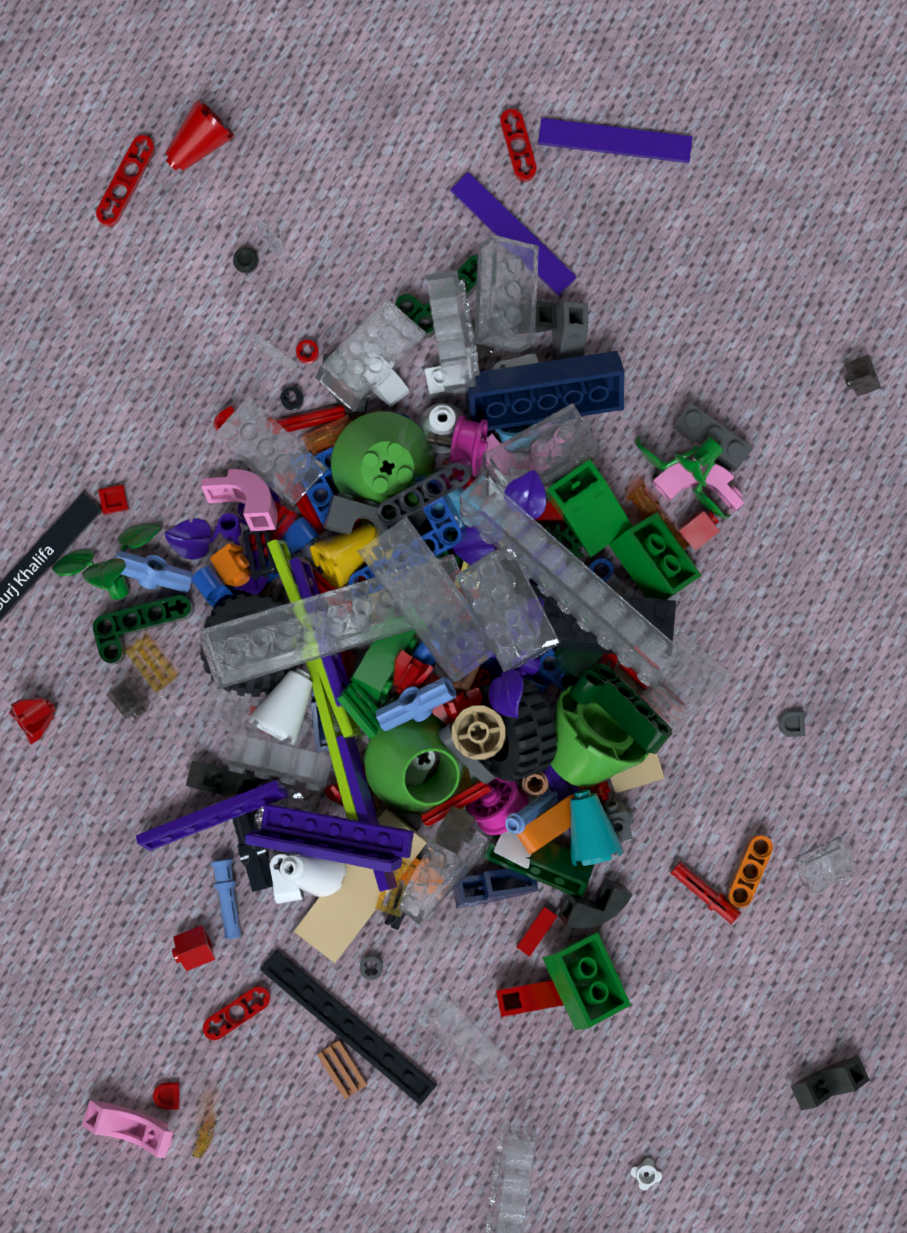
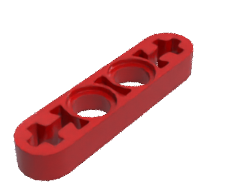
M140 135L134 138L97 207L96 217L103 226L113 227L119 222L155 153V145L148 136ZM147 142L149 150L148 152L143 151L141 153L140 159L143 160V163L136 159L140 152L137 146ZM130 164L137 165L139 168L138 173L132 177L125 174V169ZM117 187H125L127 194L124 198L117 199L113 196V192ZM111 199L115 204L120 205V207L118 208L116 205H114L112 209L114 217H108L107 220H104L105 217L102 214V212H108L110 210L112 205L110 202H108V200Z

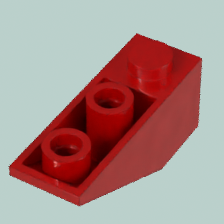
M552 980L496 991L501 1018L564 1006Z

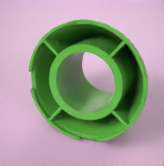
M572 686L562 691L557 700L554 716L556 724L555 734L558 738V742L555 745L557 752L551 763L552 768L559 776L575 786L588 788L635 767L646 759L649 752L645 751L596 701L588 705L578 703L570 694Z
M435 715L429 716L420 722L411 719L389 731L381 729L377 731L378 734L375 737L369 739L364 755L367 782L375 795L392 808L409 812L430 809L446 801L455 792L463 778L466 766L441 741L439 730L447 725ZM428 751L440 752L439 767L428 781L419 785L405 784L406 770L415 757Z

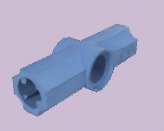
M117 551L114 558L123 559L126 563V567L121 575L137 579L141 586L147 589H156L158 586H162L182 593H188L193 572L167 565V562L158 555H149L143 558L123 551Z
M443 677L421 689L413 686L409 687L401 693L399 700L376 710V718L384 731H389L411 719L417 722L423 721L431 715L434 708L456 698V690L448 677Z

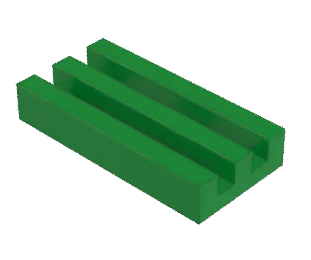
M355 681L349 683L337 700L369 739L378 734L377 731L382 729L376 718V710L378 708Z

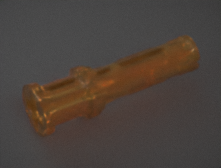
M374 409L373 411L368 412V413L379 412V411H378L377 409ZM358 417L333 427L332 425H325L324 429L312 434L305 433L304 438L310 453L316 455L317 451L335 446L343 429Z
M644 483L626 497L628 501L631 500L641 512L640 516L644 519L657 512L683 550L690 546L659 508V501H654L645 490L646 485Z

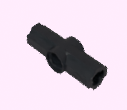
M251 811L233 818L235 832L239 841L237 844L239 856L243 866L246 867L252 892L273 887L271 870L267 860L269 859L268 852L265 851L264 847L245 844L246 834L259 829L255 812Z

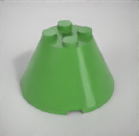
M372 412L353 420L340 433L331 455V471L340 493L353 496V501L364 503V500H368L380 505L387 497L413 484L418 477L434 472V454L431 444L427 443V436L415 422L393 412ZM384 460L390 463V467L387 470L380 471ZM409 492L408 500L414 504L418 502L415 493ZM385 505V510L389 511V507L395 508L392 505Z

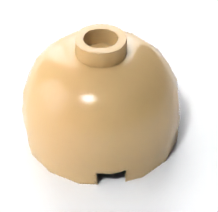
M471 706L464 709L452 726V740L455 747L465 757L473 760H485L495 756L502 748L506 739V727L502 718L494 710L486 706Z

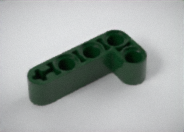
M473 255L468 258L425 306L410 294L399 296L395 301V310L398 318L421 338H431L487 278L489 272L487 259L482 255ZM473 265H474L475 267H478L479 265H481V266H482V272H480V271L477 270V271L472 275V282H471L469 276H470V275L472 274V272H473ZM457 283H463L467 286V289L462 293H458L453 287ZM441 301H445L450 307L446 311H439L436 305ZM404 303H410L414 309L410 313H403L400 307ZM423 320H429L433 326L429 330H422L419 327V323Z
M177 595L97 617L93 622V633L100 658L104 662L113 665L121 663L126 656L122 636L186 620L194 613L193 602L185 596ZM180 601L187 605V608L183 610V614L179 611L170 612L172 617L169 618L167 604L171 609L179 607ZM155 608H161L163 613L162 618L158 621H153L150 615L151 611ZM131 614H135L137 624L132 628H128L126 618ZM105 621L112 623V630L108 634L101 632V625ZM111 646H116L119 651L118 656L110 660L107 656V650Z
M597 664L586 669L570 689L571 696L580 704L588 705L596 701L649 753L656 754L673 734L671 727L613 669L605 664Z

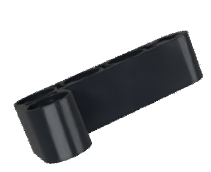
M456 459L387 497L378 506V519L395 546L401 548L408 547L415 540L418 528L411 517L412 513L462 487L469 481L473 474V467L468 460ZM456 469H463L465 471L463 476L457 475L456 477L452 478L451 481L449 480V476H451ZM433 479L439 480L442 483L443 489L441 491L433 490L430 481ZM408 493H416L420 498V502L417 504L411 503L407 497ZM385 505L394 506L397 515H388L385 511ZM398 529H407L410 533V538L403 539L400 537Z

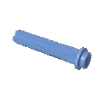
M548 790L517 813L509 814L505 822L506 829L514 834L523 832L526 825L557 804V792Z

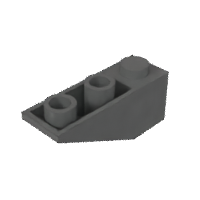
M563 302L556 306L557 328L552 330L553 360L584 356L587 339L588 303Z

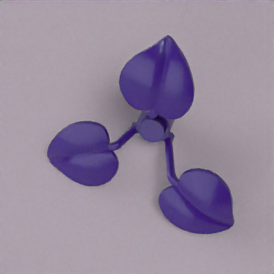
M531 470L510 482L504 491L506 507L512 513H520L519 518L522 520L515 525L514 530L496 539H492V531L487 525L473 524L466 527L467 534L465 540L453 547V550L467 564L473 567H484L489 558L497 552L494 544L515 536L520 542H529V553L532 556L527 557L522 564L524 574L528 580L537 586L560 588L567 584L566 562L561 551L552 545H541L534 551V543L536 542L534 537L539 531V525L535 519L539 518L545 511L547 500L545 488L536 470Z
M276 485L268 486L273 500L281 505L278 487ZM239 502L237 509L239 516L237 517L231 513L223 514L218 519V525L215 526L212 536L211 528L204 520L193 518L191 523L190 519L166 531L164 533L165 537L177 554L190 560L205 557L209 552L208 543H213L219 533H221L224 539L233 540L235 545L240 546L238 537L241 534L240 524L248 525L243 514L245 504ZM254 551L257 570H259L261 565L258 551ZM250 576V580L246 584L233 587L240 591L256 594L263 590L269 577L264 578L260 576L259 580L254 581Z
M545 599L524 600L512 609L508 620V630L511 634L515 635L513 641L521 650L513 651L509 657L477 649L480 643V635L476 631L469 629L458 633L451 643L449 660L451 667L456 672L466 673L472 669L476 662V654L509 663L512 669L503 671L501 677L494 679L489 690L491 706L502 715L518 718V708L523 692L522 675L532 676L536 674L540 667L539 657L531 654V649L523 644L531 641L536 633Z

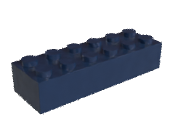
M618 351L464 374L468 420L481 422L482 419L488 421V431L624 410L625 370Z

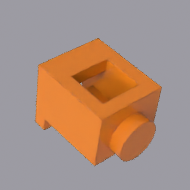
M228 543L210 557L224 584L238 587L250 580L249 562L241 554L244 551L242 546Z

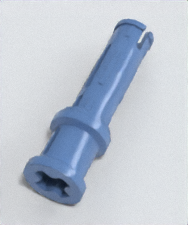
M233 858L210 862V866L214 869L215 883L213 886L215 890H218L225 939L241 937L234 892L237 881L233 879L231 866Z

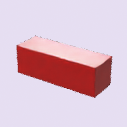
M543 906L516 948L530 957L558 916Z

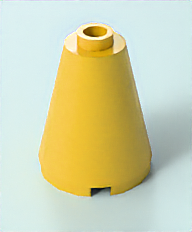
M367 524L353 529L349 535L339 534L316 542L309 548L316 567L321 566L325 572L321 575L337 589L343 587L349 581L351 575L359 571L377 552L381 544L373 542L376 533L375 526Z

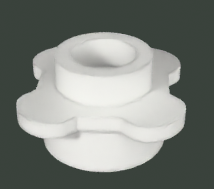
M650 1158L644 1159L641 1165L638 1167L634 1166L631 1169V1175L638 1180L641 1190H648L650 1186L662 1180L661 1172L656 1170L654 1161ZM645 1172L649 1173L647 1177L644 1176Z

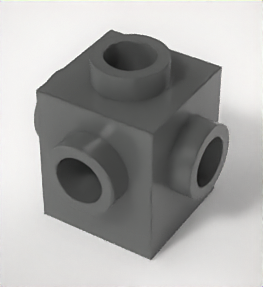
M622 800L605 802L603 808L620 842L633 839L630 824L634 823L631 809H626Z

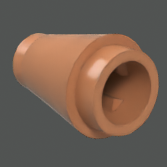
M539 772L523 778V790L530 796L542 795L548 788L546 775ZM532 777L539 779L537 784H532L530 781Z

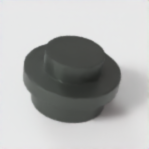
M241 248L233 256V264L241 273H251L258 266V255L251 248Z

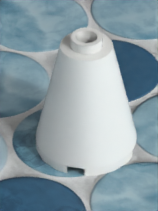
M437 403L428 407L422 413L418 426L424 431L426 436H428V433L437 434V436L453 437L460 415L465 416V414L455 405ZM431 444L433 452L450 453L451 451L449 447Z
M296 669L295 672L289 671L250 715L248 721L251 724L254 720L258 721L257 727L282 741L287 739V737L290 738L289 744L295 746L313 682L309 680L311 676L300 669Z
M299 854L286 857L280 866V873L285 881L318 897L333 895L342 886L341 882L343 876H346L347 871L346 864Z

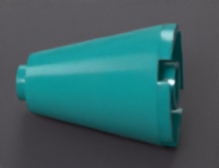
M590 789L575 792V797L570 799L572 864L577 866V861H582V866L606 862L612 860L611 854L616 852L618 857L624 853L623 846L597 794L590 793Z

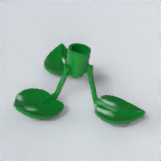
M639 436L634 439L636 447L645 459L659 470L664 472L667 468L679 463L687 472L691 473L692 477L698 482L696 489L693 487L692 491L705 508L723 519L731 516L721 512L715 503L705 495L702 486H707L705 480L711 468L715 465L714 461L724 452L722 447L711 437H708L699 447L695 445L690 451L681 456L676 453L674 455L675 459L670 462L659 460L642 447ZM695 453V455L692 457L694 460L686 459L687 457ZM707 465L704 473H702L701 467L704 468Z
M140 524L126 529L118 537L119 543L123 544L121 545V551L126 552L128 547L135 549L146 544L163 529L162 526ZM81 549L65 555L52 568V571L59 576H72L84 570L82 573L84 580L95 587L108 591L110 598L113 600L122 599L130 593L125 579L127 576L121 575L126 567V563L120 558H112L95 564L91 561L95 557L94 552L88 549Z

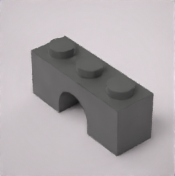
M689 403L672 427L692 443L702 444L708 437H711L724 450L716 460L734 473L753 449V447L692 403Z
M339 493L338 496L334 495L331 498L323 528L349 535L352 533L355 521L365 518L370 520L375 526L374 543L395 549L401 548L392 543L377 516L378 503L364 500V503L353 501V496ZM389 507V511L385 510L390 516L397 515L396 508ZM399 528L398 533L404 539L407 529Z

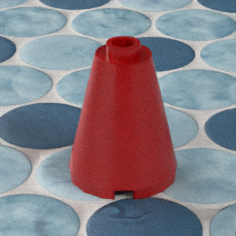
M197 99L165 152L168 156L166 162L174 170L177 171L180 168L184 171L232 140L235 134L230 128L226 130L219 116L205 103H201Z

